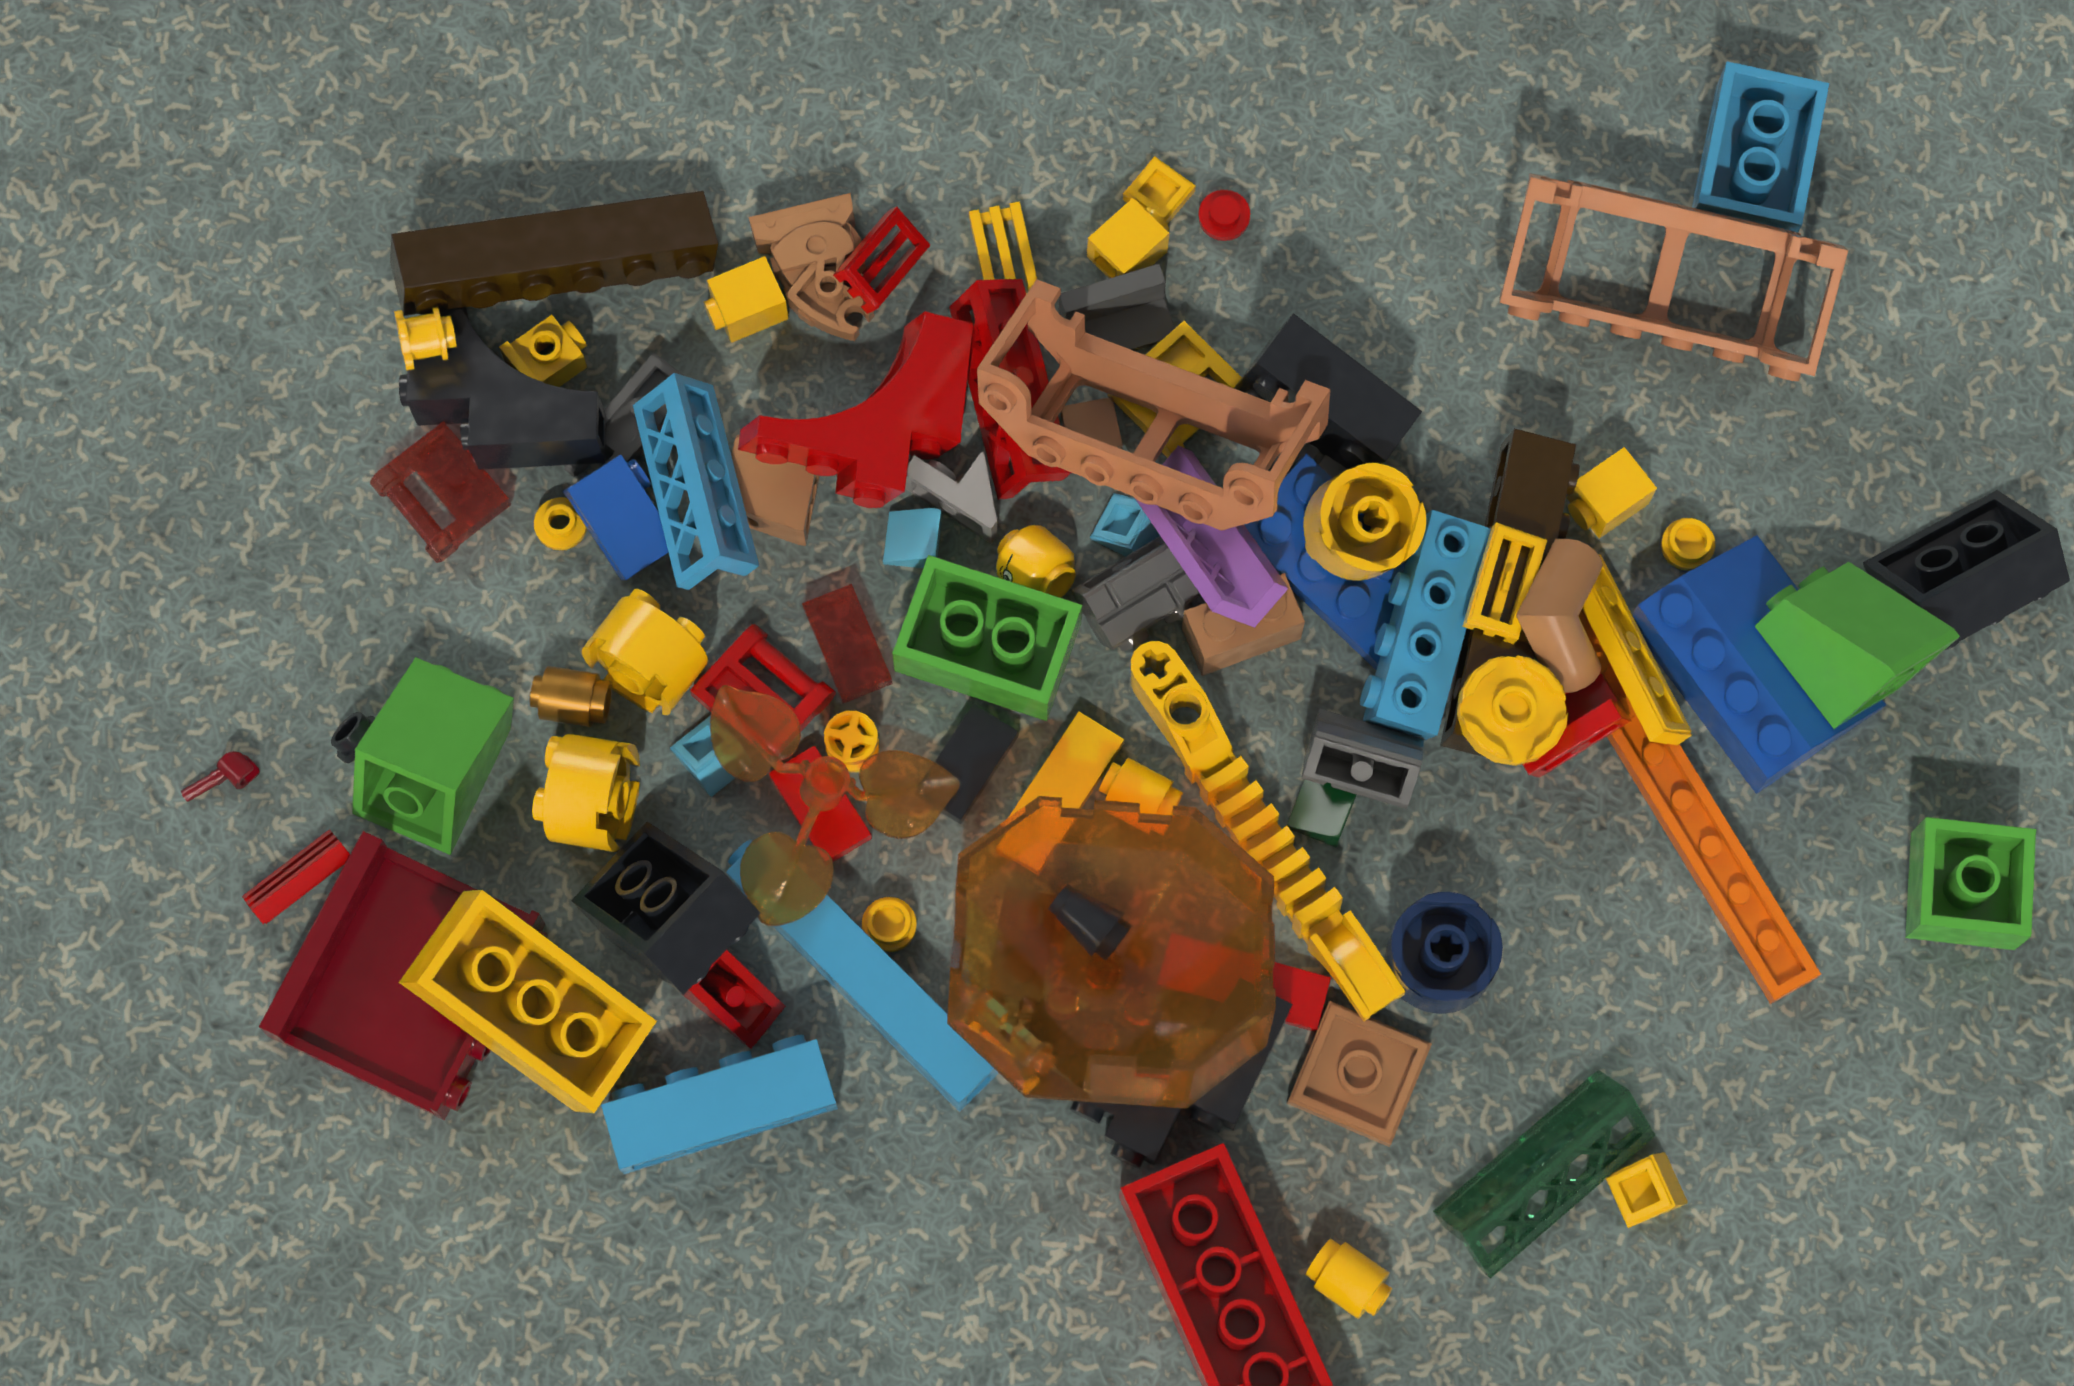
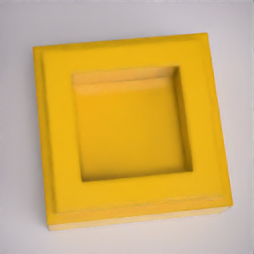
M1154 156L1123 193V200L1128 203L1134 198L1144 209L1152 207L1164 218L1168 225L1194 194L1196 185Z

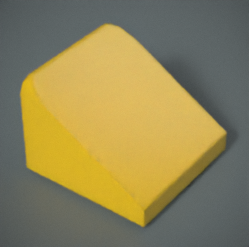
M1665 1152L1652 1154L1605 1176L1628 1228L1688 1203Z

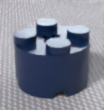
M1436 892L1417 900L1399 917L1387 943L1385 961L1405 990V995L1401 997L1402 1000L1426 1012L1437 1014L1453 1013L1477 1002L1488 988L1501 963L1503 951L1502 937L1499 927L1493 918H1490L1479 906V903L1463 894ZM1437 944L1446 945L1447 954L1453 955L1449 962L1440 961L1439 955L1433 953Z

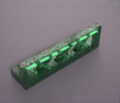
M1597 1070L1433 1210V1213L1445 1229L1464 1243L1480 1270L1491 1279L1656 1135L1630 1091L1600 1070ZM1627 1116L1634 1129L1617 1144H1609L1612 1127ZM1581 1154L1589 1155L1586 1171L1576 1179H1567L1570 1164ZM1539 1190H1548L1545 1206L1535 1215H1525L1529 1199ZM1497 1226H1507L1503 1242L1491 1253L1487 1254L1480 1241Z

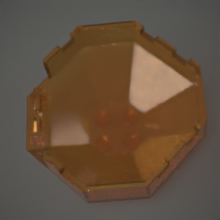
M1038 796L958 853L953 893L947 1024L1025 1098L1187 1109L1267 1046L1276 1009V992L1273 989V967L1275 963V923L1272 922L1274 876L1196 807L1173 806L1171 815L1140 813V803L1095 800L1094 809L1090 810L1063 808L1062 797ZM1067 884L1124 912L1125 914L1122 918L1132 925L1128 934L1107 961L1096 953L1091 957L1060 923L1056 916L1048 910Z

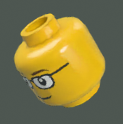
M1029 525L1020 530H1012L999 543L997 549L999 556L996 562L997 576L999 578L1059 598L1064 596L1072 586L1076 576L1074 553L1045 527Z

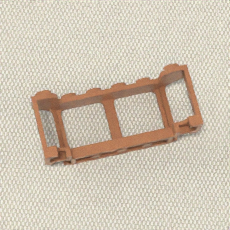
M1530 173L1524 205L1499 300L1500 303L1509 305L1507 313L1516 317L1538 321L1540 312L1551 313L1552 310L1560 312L1558 320L1583 327H1589L1591 319L1611 323L1609 332L1624 337L1640 339L1642 331L1662 335V345L1680 350L1692 351L1693 343L1714 347L1712 356L1727 361L1743 363L1745 355L1756 357L1761 362L1770 365L1769 375L1790 381H1799L1801 373L1815 376L1849 250L1836 243L1803 237L1801 233L1584 182L1573 180L1565 182ZM1535 200L1549 204H1560L1561 210L1542 285L1538 290L1532 292L1513 290ZM1580 208H1587L1665 227V237L1647 307L1642 313L1633 314L1568 299L1559 293V283L1576 216ZM1690 233L1775 253V260L1756 332L1753 337L1740 339L1669 321L1667 312L1686 239ZM1798 259L1831 269L1807 358L1782 351L1774 344V337L1792 269Z
M1038 279L1034 282L977 368L979 404L1028 456L1036 458L1044 465L1059 467L1085 477L1095 485L1108 486L1131 495L1144 504L1157 505L1180 514L1193 523H1203L1221 531L1273 517L1277 510L1278 491L1284 477L1304 444L1318 440L1328 425L1330 389L1305 380L1296 394V402L1288 403L1289 391L1279 388L1272 401L1268 402L1086 333L1084 314L1075 312L1071 320H1068L1056 311L1054 304L1061 295V288ZM1027 322L1028 330L1059 364V368L1032 409L1031 394L1026 384L1013 373L998 367ZM1078 386H1090L1157 413L1156 418L1133 453L1054 423ZM1182 424H1189L1255 449L1260 454L1254 465L1248 463H1235L1231 465L1224 476L1223 488L1155 462L1175 429ZM1280 454L1271 471H1268L1275 458Z

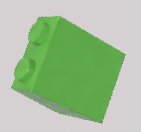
M1850 562L1830 573L1824 566L1817 569L1798 585L1800 588L1798 591L1792 584L1785 587L1767 601L1766 605L1770 612L1755 625V628L1833 729L1895 693L1960 637L1953 627Z
M415 657L355 748L352 814L451 855L511 730L514 698L503 694L493 686L482 685L455 674L445 666L433 665Z

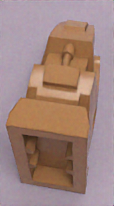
M851 193L748 217L758 253L772 254L770 260L776 280L780 279L784 286L787 305L809 326H814L840 338L855 341L860 335L859 328L846 322L847 316L858 312L864 315L866 320L870 322L874 317V311L867 314L860 307L865 301L860 296L853 299L847 292L849 289L846 286L847 281L839 283L833 276L861 243V238L854 229L855 218ZM865 262L857 270L860 274L866 269Z

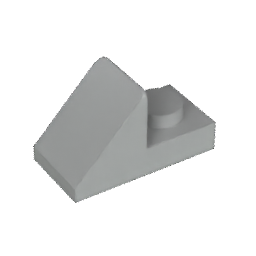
M984 452L979 454L959 483L955 481L956 476L940 462L930 460L927 464L914 455L908 463L905 489L932 507L941 509L943 514L992 544L997 537V517Z

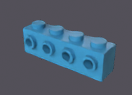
M1436 510L1426 513V529L1422 542L1416 552L1407 559L1404 572L1396 574L1389 591L1388 602L1394 604L1390 624L1384 623L1375 642L1374 653L1380 655L1375 676H1368L1361 693L1360 705L1366 707L1363 721L1417 736L1424 740L1438 736L1467 629L1462 627L1491 528Z
M804 1035L788 1037L773 1043L774 1052L753 1058L751 1051L739 1052L720 1059V1069L699 1075L697 1067L687 1068L665 1076L667 1085L645 1091L644 1084H635L612 1092L613 1101L601 1104L619 1170L623 1174L631 1173L838 1109L817 1039L806 1042Z

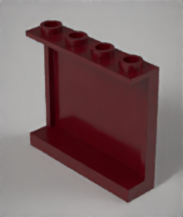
M363 831L259 1028L268 1037L445 1120L450 1109L458 1111L465 1102L472 1084L466 1078L475 1060L478 1059L483 1062L491 1050L400 984L399 981L463 891L477 889L388 848L382 839ZM494 898L543 936L548 937V934L542 931L545 922L540 913L532 910L528 914Z

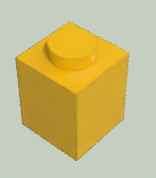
M1132 198L1088 237L1087 257L1109 279L1153 266L1168 252L1169 227L1164 218L1152 207L1144 209Z
M765 256L707 280L711 299L703 301L707 315L715 331L724 327L731 343L789 319L786 300Z
M1623 447L1578 479L1573 494L1567 496L1570 502L1568 510L1574 521L1582 529L1588 530L1591 528L1600 539L1649 505L1657 487L1627 449Z

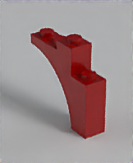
M924 311L904 326L903 338L889 372L865 401L842 412L819 418L780 419L759 415L740 429L738 450L753 453L758 461L767 464L791 462L806 466L805 470L814 475L834 476L837 474L835 494L853 498V503L861 507H883L905 492L909 454L911 456L915 455L920 459H937L961 442L973 323Z

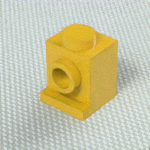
M552 314L512 343L506 341L499 346L505 363L528 377L549 385L560 387L587 368L584 355L581 350L587 347L584 338L569 320L560 325ZM549 345H555L552 353L548 355L539 354Z

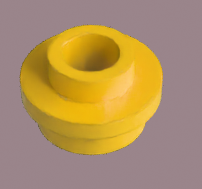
M565 497L546 501L539 507L534 517V530L538 539L546 547L553 550H567L575 547L583 540L587 532L586 526ZM565 515L570 519L569 524L563 529H554L551 527V521L554 517Z

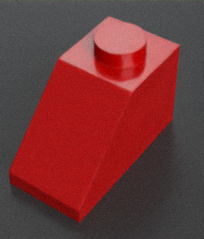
M728 950L712 964L708 974L683 995L750 1049L753 1048L786 1007Z

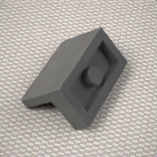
M1160 264L1063 292L1059 297V314L1063 318L1071 320L1075 312L1084 314L1086 333L1133 351L1158 344L1175 329L1164 298L1166 281Z

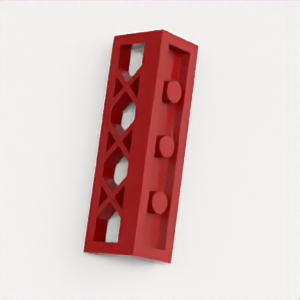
M1023 279L976 280L949 306L952 318L972 323L970 311L973 309L975 323L972 330L967 380L998 500L1013 498L1031 482L1063 481L1072 473L1059 467L1044 465L1036 458L1028 456L979 404L977 368L1026 296ZM1027 322L998 367L1013 373L1026 384L1031 394L1032 409L1048 385L1049 380L1039 341L1028 330ZM1057 416V418H1056V420L1054 421V423L1060 425V422H1059V419H1058V416ZM1009 458H1011L1014 470V474L1012 476L1009 468Z

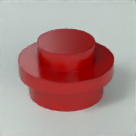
M1217 190L1208 194L1201 202L1198 213L1199 224L1202 230L1213 239L1220 241L1233 240L1241 236L1248 228L1251 215L1250 207L1245 198L1237 192Z

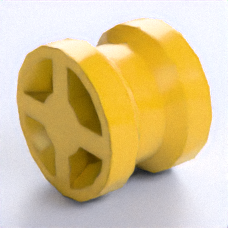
M844 711L836 714L828 722L824 730V744L830 762L837 769L845 772H860L875 762L879 753L878 731L874 722L866 714L859 711ZM860 744L865 745V747H859L857 750L853 751V749L858 747Z

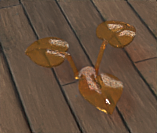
M723 685L715 698L710 718L711 742L717 760L729 774L745 782L759 781L769 772L771 767L779 773L803 775L800 783V795L805 804L809 806V810L796 841L785 833L769 832L753 840L746 848L741 859L740 879L743 890L751 903L761 912L758 919L767 926L786 925L805 917L824 900L830 890L834 872L831 856L820 847L805 844L819 812L836 807L846 791L857 801H867L865 807L866 818L875 830L890 838L908 839L926 831L936 821L946 804L959 789L960 782L937 763L922 756L898 750L876 753L863 762L859 770V780L864 791L855 785L856 781L853 777H850L846 765L837 758L823 756L815 759L812 763L808 760H803L801 763H783L782 760L790 758L796 752L801 738L800 723L796 714L789 706L770 695L744 691L728 685Z

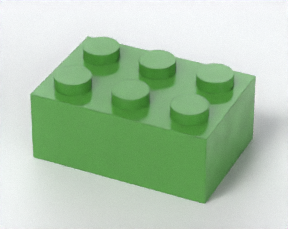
M928 555L892 653L894 671L1047 721L1081 626L1082 605Z

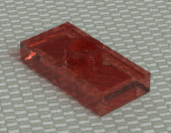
M852 584L802 603L806 618L843 704L893 684L889 670Z

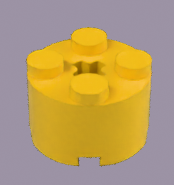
M1366 463L1349 468L1328 480L1315 491L1305 510L1303 528L1307 553L1325 570L1347 580L1372 579L1401 565L1419 548L1426 529V511L1423 502L1420 503L1417 494L1412 488L1414 485L1402 472L1393 467L1378 463ZM1358 514H1365L1364 523L1371 526V530L1365 531L1362 528V522L1358 520Z
M634 589L629 596L622 597L582 648L581 652L585 662L591 669L599 662L608 672L603 680L612 681V690L641 709L651 713L660 705L662 706V715H669L708 663L707 654L700 645L705 638L703 631L692 621L684 617H679L675 621L660 610L659 603L651 595L640 589Z
M566 734L563 737L552 736L548 741L545 752V765L549 768L545 788L539 787L535 793L532 806L533 819L543 821L546 837L551 842L617 852L620 847L615 842V839H627L639 796L640 782L630 781V765L640 766L639 753L636 746L631 743L574 734Z

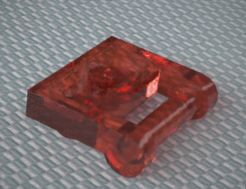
M444 421L386 464L370 480V485L379 496H387L426 542L425 551L436 563H440L459 548L460 544L511 506L506 494L484 469H478L472 454L468 450H463L461 441ZM413 472L417 474L454 518L455 521L446 528L442 529L403 483L405 478Z

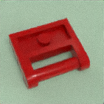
M754 623L736 639L690 689V693L693 698L772 764L811 720L827 707L833 700L836 691L824 681L820 683L814 681L766 640L768 634ZM752 656L803 698L795 709L742 665L747 658Z

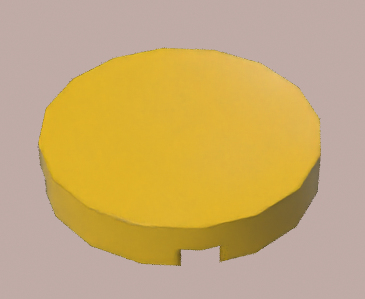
M1523 656L1492 658L1474 670L1468 676L1459 692L1457 717L1462 734L1474 750L1495 763L1513 766L1536 761L1556 746L1567 727L1568 713L1566 714L1564 702L1566 696L1563 686L1546 666L1530 657Z

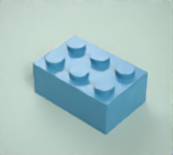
M1727 61L1715 89L1692 208L1799 232L1803 224L1829 83Z

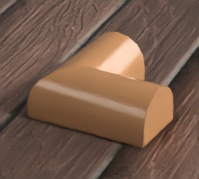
M1555 539L1516 617L1538 662L1551 670L1562 684L1564 692L1568 693L1586 688L1596 680L1601 671L1600 660L1582 625L1579 614L1603 565L1601 557L1588 544L1573 539Z

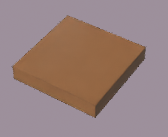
M1329 1001L1287 1104L1390 1147L1432 1043L1372 1018L1363 1022L1356 1011Z

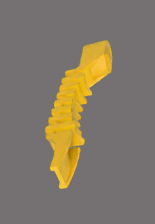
M1149 641L1140 645L1134 651L1131 658V687L1134 694L1180 757L1185 767L1184 774L1191 784L1197 782L1202 800L1207 806L1211 805L1215 811L1216 820L1222 828H1227L1231 834L1230 840L1236 849L1243 851L1246 856V863L1252 872L1256 871L1261 877V885L1268 895L1272 893L1277 900V908L1284 917L1288 916L1292 922V929L1298 938L1304 939L1308 945L1307 950L1330 973L1363 1022L1394 1000L1404 996L1405 990L1351 910L1343 916L1340 913L1343 897L1336 887H1333L1326 893V877L1319 867L1313 872L1310 870V856L1303 847L1296 850L1294 847L1295 836L1288 826H1285L1283 829L1278 824L1279 813L1272 803L1267 807L1264 804V790L1257 780L1251 784L1248 781L1249 766L1242 756L1237 758L1234 755L1233 747L1206 693L1176 651L1168 644L1160 641ZM1151 667L1155 672L1164 670V677L1159 679L1154 673L1145 676V669ZM1189 707L1194 709L1200 717L1193 723L1181 724L1176 722L1171 714L1178 708Z

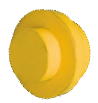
M1681 518L1672 522L1666 528L1661 539V550L1665 559L1672 566L1680 570L1691 571L1710 561L1715 551V538L1711 529L1702 521L1694 518Z
M884 897L872 902L862 917V930L884 952H895L903 949L912 941L916 933L917 922L915 913L905 901L899 898Z

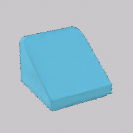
M1113 493L1090 538L1115 552L1128 556L1160 535L1135 498Z
M924 508L890 511L883 564L924 568L928 555L938 558L942 510Z
M710 715L670 747L675 756L711 797L752 765L751 760L739 741L713 715Z

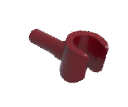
M236 751L228 752L217 763V769L181 790V794L189 802L213 787L222 784L226 779L236 789H242L259 775L260 770L248 756Z

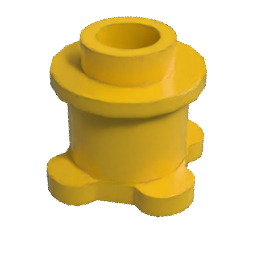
M438 307L432 308L433 313L404 318L402 310L394 311L406 371L414 369L413 360L440 355L442 360H448L447 349L457 347L451 316L440 317Z

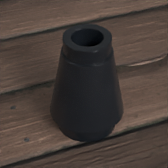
M1069 884L1062 889L1048 908L1091 957L1096 953L1105 961L1112 955L1132 928V925L1122 918L1125 914L1124 912L1079 889L1076 890Z

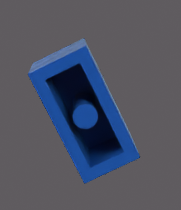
M618 455L563 490V493L622 581L629 579L669 552L658 507L654 506L645 492V489L651 486L648 477L635 459L627 463L622 455Z

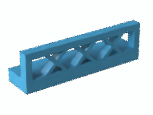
M673 373L633 405L676 585L679 588L690 590L717 569L746 576L759 567V562L714 386ZM666 404L667 414L661 432H658L653 412ZM674 444L676 445L678 460L673 475L670 477L667 462ZM686 490L690 503L684 521L680 522L678 507L683 492ZM695 536H698L703 557L691 565L689 554Z

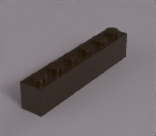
M704 191L393 233L391 234L390 265L403 316L424 315L433 313V307H438L439 313L445 310L470 306L482 309L491 307L498 302L519 299L538 301L554 294L574 291L592 293L602 287L623 284L642 286L653 280L678 276L685 279L695 278L706 272H713L718 240Z
M1514 428L1500 447L1485 527L1492 528L1497 522L1546 539L1547 543L1539 567L1540 570L1555 539L1566 538L1570 523V514L1563 513L1566 494L1572 495L1575 490L1580 465L1573 463L1576 444ZM1506 539L1502 541L1481 615L1488 617L1510 543ZM1523 545L1500 621L1506 624L1509 623L1530 551L1529 547ZM1478 628L1473 630L1466 629L1456 666L1440 746L1484 757L1474 750L1462 734L1457 717L1459 692L1468 676L1489 659L1501 656H1523L1534 659L1535 653L1523 629H1521L1519 639L1514 644L1503 641L1504 637L1498 635L1494 637L1483 634L1484 630Z

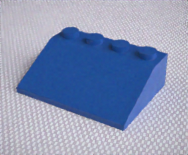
M1758 535L1681 575L1639 603L1632 614L1655 660L1756 794L1887 705L1884 700H1881L1833 729L1758 632L1755 625L1770 612L1766 605L1767 601L1791 584L1797 591L1799 590Z

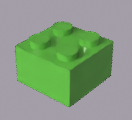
M1925 817L1911 832L1905 938L2016 950L2032 934L2036 829Z

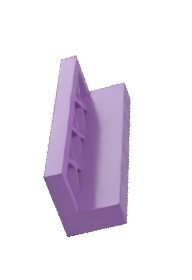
M1177 446L1162 464L1216 485L1194 453L1181 446ZM1136 499L1212 612L1255 628L1289 589L1245 525L1221 531L1203 523H1193L1180 514L1154 504H1144Z

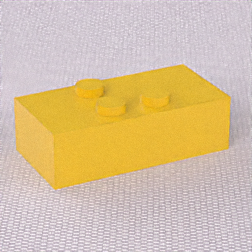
M483 890L463 891L399 981L400 984L575 1112H596L657 1022Z

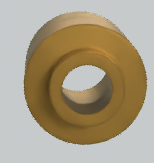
M547 666L543 676H534L530 692V707L538 708V717L541 720L591 727L593 722L605 724L612 699V681L601 680L598 673Z

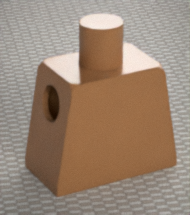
M737 435L731 456L749 527L765 534L806 546L820 476L808 473L804 465L791 462L784 464L760 462L755 458V454L738 450L740 435Z

